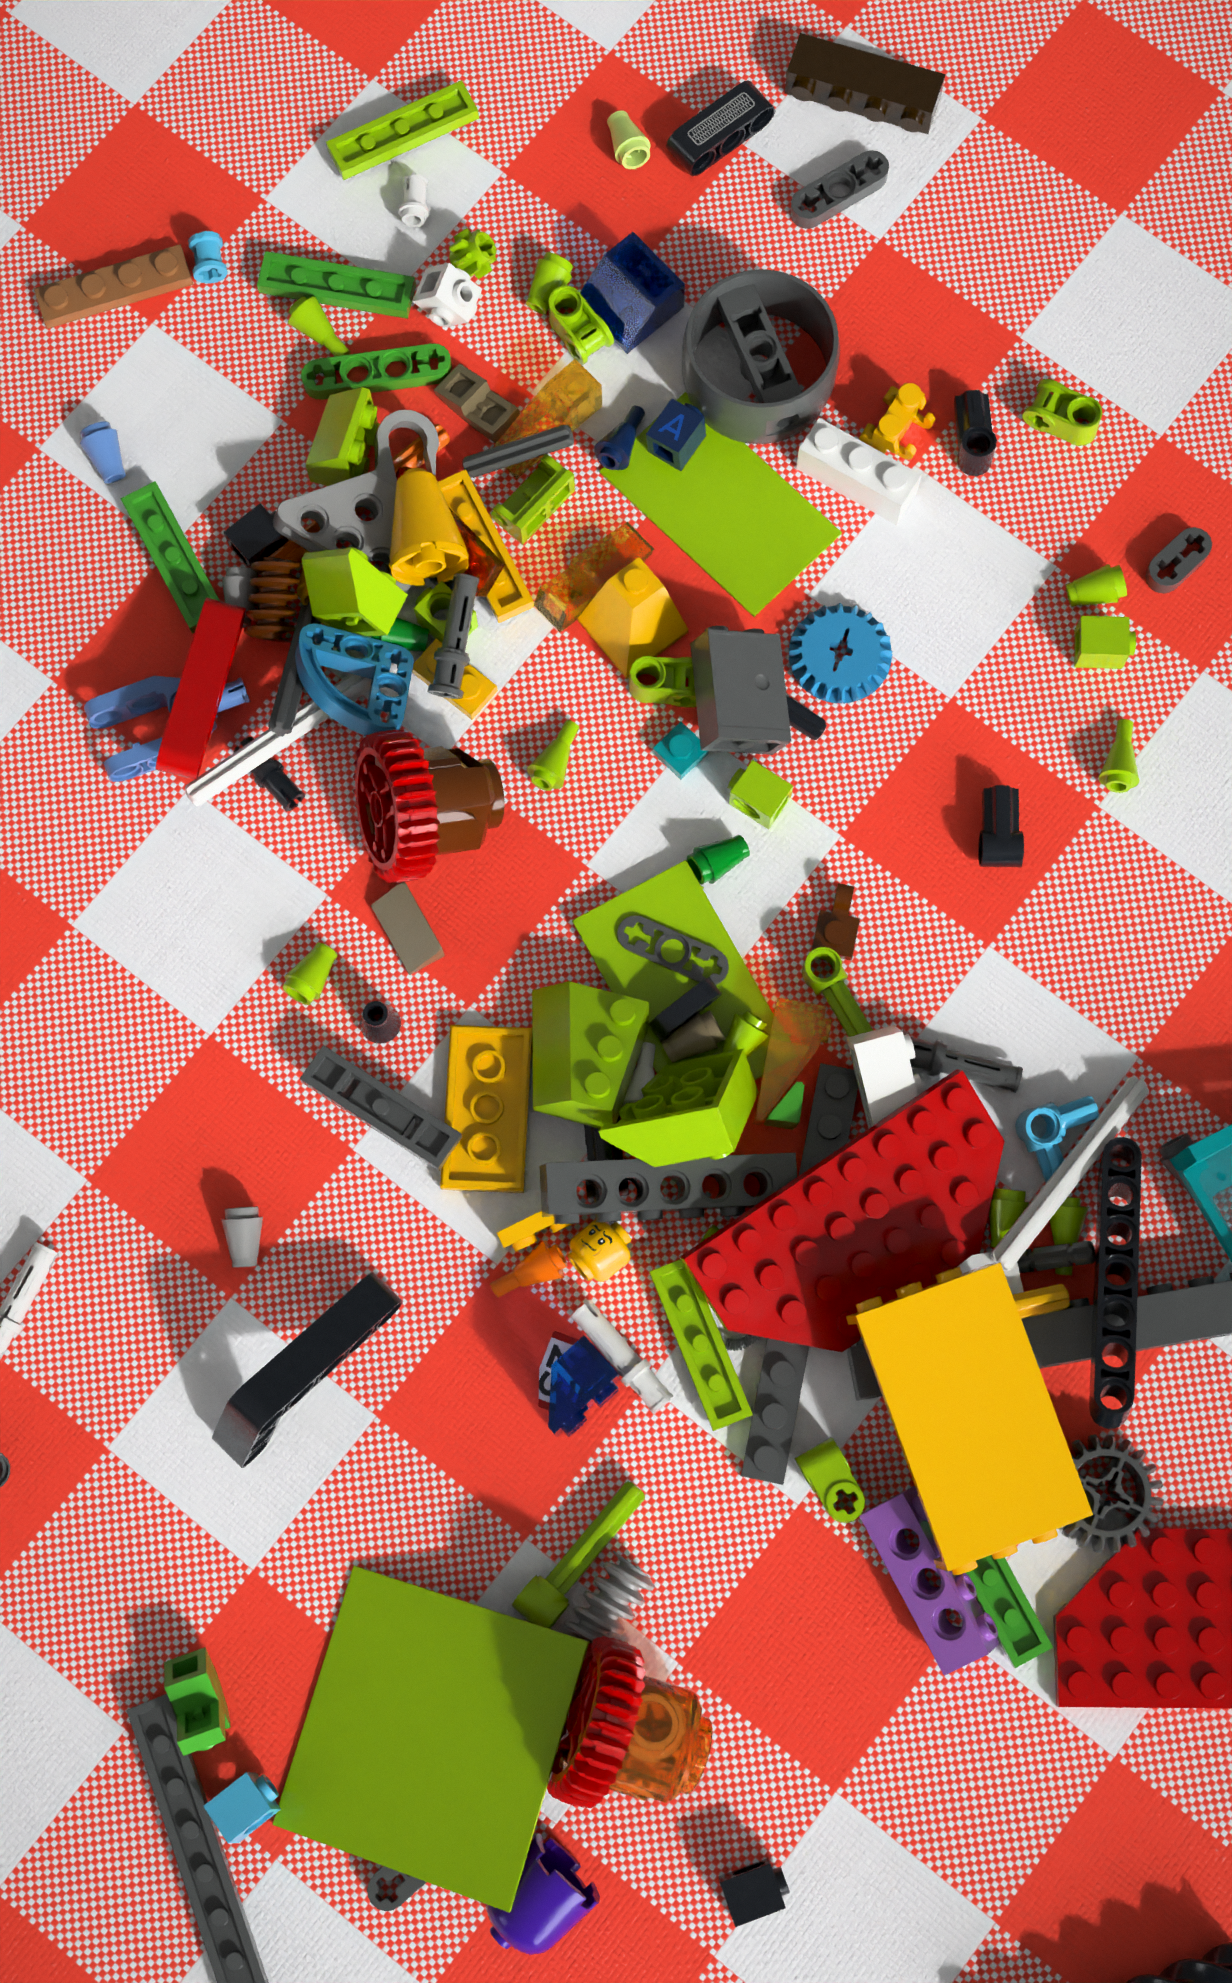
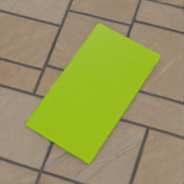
M686 392L676 400L683 405L685 403L691 404ZM655 419L635 438L630 463L626 469L609 470L603 467L599 473L745 610L755 617L825 551L842 532L744 442L729 439L714 431L706 423V437L682 471L665 463L648 452L646 433L656 421Z
M686 860L572 920L611 992L649 1002V1023L699 982L624 949L619 943L617 936L618 927L621 922L630 916H642L719 950L726 956L729 964L726 978L716 985L722 992V995L700 1014L711 1011L725 1036V1040L735 1013L743 1016L747 1010L767 1023L764 1031L770 1036L746 1056L754 1080L798 1057L784 1034L783 1027L779 1025L703 891L704 887L699 884ZM636 923L634 928L627 926L624 933L629 936L628 943L635 945L638 940H642L650 944L645 952L654 955L655 944L664 933L655 930L654 938L643 933L644 925L641 923ZM670 939L662 945L661 955L667 962L676 963L684 957L685 947L680 941ZM692 947L691 957L682 967L683 969L691 971L692 963L703 968L702 976L705 978L710 977L713 973L719 975L722 972V969L717 966L718 959L711 956L708 961H703L696 957L701 950ZM648 1028L644 1042L652 1043L656 1046L653 1068L658 1073L667 1064H672L660 1040ZM725 1040L718 1043V1048L678 1060L674 1063L722 1053Z

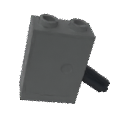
M712 626L706 628L699 637L690 643L700 747L702 751L773 755L791 742L790 726L812 740H817L822 735L827 726L825 720L786 695L780 635L765 634L762 629H748L741 632L730 631L726 626Z

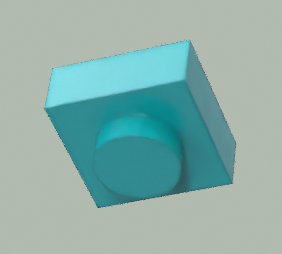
M682 722L678 723L653 747V754L680 780L709 754V751L701 750L700 739Z

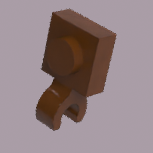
M838 883L832 912L820 910L812 950L819 947H828L837 952L841 959L852 960L860 918L848 916L854 886Z

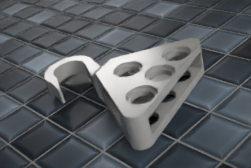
M398 410L389 414L383 419L374 436L375 470L282 501L273 518L274 529L309 552L338 549L336 546L337 540H347L354 548L367 555L369 563L375 560L383 562L388 568V574L392 576L389 568L397 478L389 447V433L397 428L414 430L423 441V456L427 472L436 475V453L439 447V438L434 425L427 417L412 410ZM358 507L368 509L373 515V520H361L356 515L355 509ZM306 518L313 519L318 523L320 531L316 533L306 531L301 525V520ZM396 581V585L407 593L411 585Z

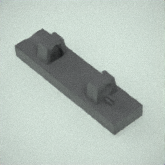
M324 1045L300 1077L301 1083L438 1171H440L462 1138L460 1132ZM413 1119H415L411 1133L408 1136H403Z

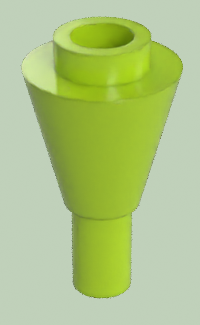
M305 296L301 297L290 307L289 325L320 345H324L334 357L350 354V350L334 334L335 331L315 296L309 299Z
M1128 719L1118 720L1115 742L1098 777L1102 785L1116 793L1127 792L1139 784L1133 745L1131 744L1133 722Z
M566 720L556 740H553L527 767V773L531 777V782L536 787L545 791L563 787L570 745L579 730V726L575 722Z
M747 1010L743 1016L735 1013L722 1053L744 1049L747 1056L770 1036L764 1031L767 1023Z
M1067 1197L1049 1220L1054 1245L1070 1244L1072 1246L1073 1243L1078 1242L1089 1208L1080 1206L1081 1198ZM1073 1266L1056 1268L1055 1274L1072 1275Z

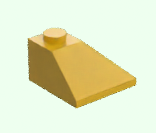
M640 557L608 579L578 617V622L626 679L629 678L631 666L636 659L642 656L657 657L688 633V628L666 588Z

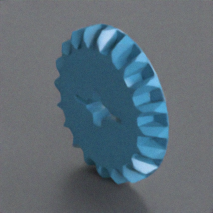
M841 603L830 607L823 605L819 610L809 612L807 617L798 623L791 636L788 650L790 668L801 687L812 696L831 703H851L868 697L875 692L889 673L893 652L890 636L885 632L882 622L879 623L872 616L871 612L866 613L860 610L857 605L849 607L843 606ZM847 635L846 652L852 655H844L842 661H839L837 670L833 671L836 659H834L835 652L830 650V648L837 649L839 644H842L844 636Z

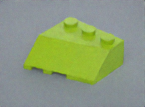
M571 981L532 990L533 1111L599 1129L606 1123L616 1124L619 1116L618 1111L622 1108L649 1028V1002Z
M744 1049L667 1064L641 1089L642 1099L635 1103H626L618 1111L621 1119L616 1124L606 1123L598 1132L601 1139L652 1167L706 1157L717 1160L728 1156L735 1151L759 1093Z

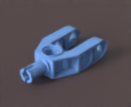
M152 676L89 700L84 705V710L90 727L95 729L110 727L168 706V710L171 712L181 678ZM238 678L225 685L218 712L250 702L242 678ZM216 721L214 722L212 732L217 728ZM163 737L142 745L140 742L131 744V749L115 754L104 761L103 764L109 780L112 782L125 781L156 770L158 752Z

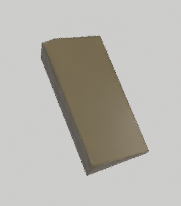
M405 882L396 885L371 905L409 975L445 956L439 941Z

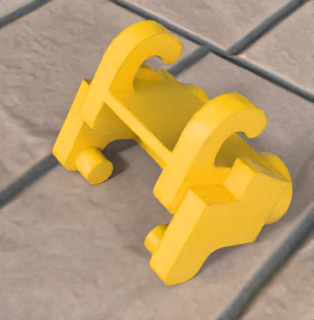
M904 383L900 389L894 386L890 387L883 398V401L890 405V407L880 419L877 428L870 423L866 425L859 440L884 454L889 450L903 459L910 460L915 455L916 448L910 443L906 448L899 444L912 422L922 428L930 429L935 422V417L930 412L925 417L918 413V409L923 410L926 405L925 394L916 384Z

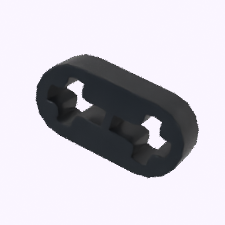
M708 977L657 1015L648 1026L661 1042L667 1039L670 1034L697 1012L701 1013L722 995V992L711 978Z

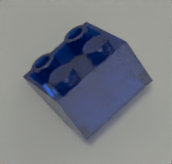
M632 232L602 257L580 291V294L594 312L605 321L613 335L614 341L628 354L684 308L685 283Z
M584 1335L551 1365L548 1428L557 1438L563 1432L570 1437L588 1420L584 1413L594 1403L601 1408L619 1392L616 1385L620 1380L619 1373Z

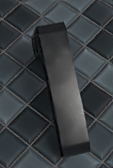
M374 1272L368 1274L232 1395L223 1410L212 1439L241 1468L246 1467L267 1446L281 1417L384 1325L401 1307L403 1300Z

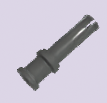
M456 573L453 577L454 583L442 647L437 648V651L434 652V659L437 661L433 684L428 686L427 692L440 697L462 699L464 692L461 690L464 667L468 666L470 662L469 654L465 651L477 585L480 579L472 575Z
M903 1030V1035H910L908 1031ZM911 1037L915 1051V1058L910 1059L911 1067L926 1070L929 1076H939L940 1072L950 1074L959 1069L963 1070L968 1080L1010 1090L1013 1093H1016L1023 1072V1068L1020 1066L1017 1067L947 1048V1044L942 1040L937 1039L933 1043Z

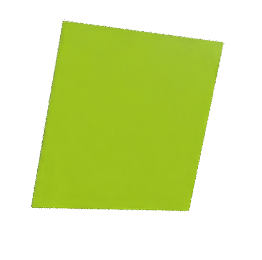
M353 1566L279 1802L281 1810L276 1813L273 1825L510 1913L589 1641Z

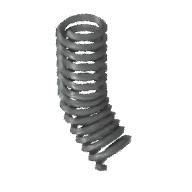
M745 1334V1337L743 1336L741 1339L731 1338L730 1342L729 1338H727L724 1345L727 1350L738 1351V1349L742 1350V1347L746 1349V1347H749L751 1343L754 1344L761 1337Z

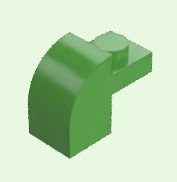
M206 1647L164 1662V1688L177 1715V1743L183 1756L196 1751L208 1750L216 1744L226 1741L225 1729L231 1727L228 1707L219 1677Z

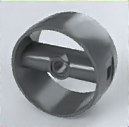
M765 269L748 270L730 275L715 283L697 301L683 336L682 377L691 405L701 411L703 416H705V423L710 428L729 439L739 442L769 444L783 441L799 434L818 418L829 400L835 385L840 357V342L833 312L825 299L812 286L793 275L780 271ZM768 315L786 319L801 327L813 338L823 354L826 369L820 378L804 392L801 391ZM722 322L740 359L741 374L750 382L759 403L743 401L725 394L704 376L695 361L693 354L700 341L709 331ZM764 355L768 359L756 360L753 356Z

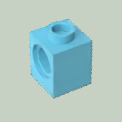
M253 1772L244 1773L203 1806L228 1844L240 1843L281 1810L275 1801L279 1793L271 1780L265 1774L259 1777L257 1773Z

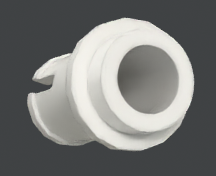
M409 174V178L405 176L403 179V204L399 207V216L402 218V222L410 227L422 226L429 216V209L426 206L428 182L424 176L419 174Z

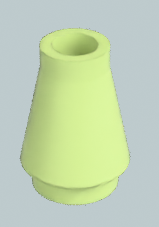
M626 111L614 112L609 116L607 124L611 132L615 159L626 169L639 168L650 158V141L633 123Z

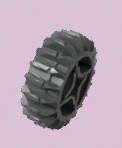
M1096 1434L1088 1436V1450L1080 1440L1073 1441L1072 1449L1076 1456L1074 1457L1072 1454L1071 1456L1076 1470L1094 1457H1105L1112 1460L1108 1468H1104L1100 1477L1096 1479L1078 1473L1093 1515L1086 1517L1084 1520L1081 1519L1066 1525L1063 1528L1062 1535L1070 1537L1078 1530L1079 1535L1076 1539V1545L1084 1548L1090 1538H1092V1548L1097 1553L1103 1551L1106 1539L1112 1553L1120 1552V1537L1128 1547L1136 1546V1538L1132 1531H1137L1142 1537H1148L1150 1531L1142 1521L1146 1520L1157 1523L1159 1516L1149 1511L1150 1505L1162 1506L1164 1501L1160 1497H1151V1489L1163 1487L1161 1480L1149 1482L1147 1475L1157 1470L1156 1465L1148 1464L1141 1467L1139 1463L1145 1458L1146 1452L1141 1449L1134 1452L1132 1456H1129L1132 1442L1127 1439L1119 1444L1118 1449H1115V1436L1111 1434L1105 1436L1103 1447H1101ZM1123 1467L1130 1473L1135 1483L1136 1502L1133 1501L1134 1498L1128 1496L1122 1489ZM1105 1481H1108L1107 1492L1118 1501H1103V1506H1100L1101 1495L1090 1486H1105ZM1112 1508L1131 1514L1126 1522L1117 1528L1107 1531L1096 1528L1099 1520L1104 1519L1108 1510Z

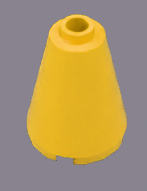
M412 468L405 471L396 482L389 568L392 577L403 584L422 586L425 585L424 578L437 577L438 583L441 581L447 582L453 579L454 574H462L468 569L469 553L435 475L423 468Z

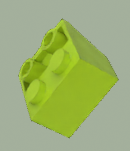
M361 387L329 395L305 463L311 482L330 486L368 473L370 460L367 456L371 446L374 447V436L380 425L377 421V406L373 404L370 389Z
M353 547L304 553L301 560L312 615L325 626L362 636L388 635L408 596L407 593L396 585V580L391 575L379 571L368 562V557L365 553Z

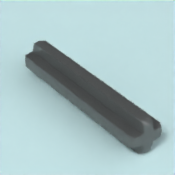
M560 425L464 457L462 461L464 470H467L470 478H475L572 446L574 444L573 432L569 425Z

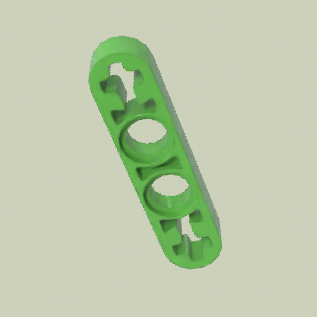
M424 344L315 359L309 361L303 367L301 379L304 389L310 397L323 400L328 399L329 395L361 387L370 389L371 393L439 384L451 373L452 363L449 351L444 346ZM432 358L438 359L439 364L436 370H431L430 359ZM412 360H417L419 373H414ZM394 361H400L407 366V369L401 376L392 377L385 372L387 365ZM360 366L368 370V375L363 381L353 382L347 378L349 370L354 367ZM336 370H339L342 383L337 384ZM323 373L322 385H316V374Z

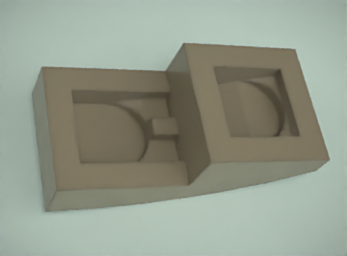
M460 363L434 389L435 394L451 410L494 443H497L522 417L518 407L491 391L487 380Z

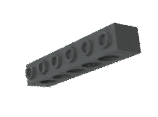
M796 1153L728 1155L717 1160L706 1157L659 1167H652L640 1159L545 1163L539 1166L542 1217H554V1224L580 1223L579 1215H596V1222L621 1221V1213H637L639 1221L663 1219V1212L679 1211V1219L704 1217V1210L720 1209V1217L740 1216L745 1213V1208L754 1207L797 1178ZM747 1174L755 1176L759 1181L760 1189L755 1197L747 1194L744 1189L743 1181ZM706 1176L713 1177L719 1184V1193L714 1199L709 1198L703 1192L702 1182ZM664 1178L674 1180L678 1186V1195L673 1201L666 1199L661 1193L660 1186ZM623 1179L632 1181L637 1188V1196L633 1202L623 1200L619 1194V1185ZM581 1181L589 1182L595 1188L596 1196L591 1204L581 1202L577 1196V1186Z

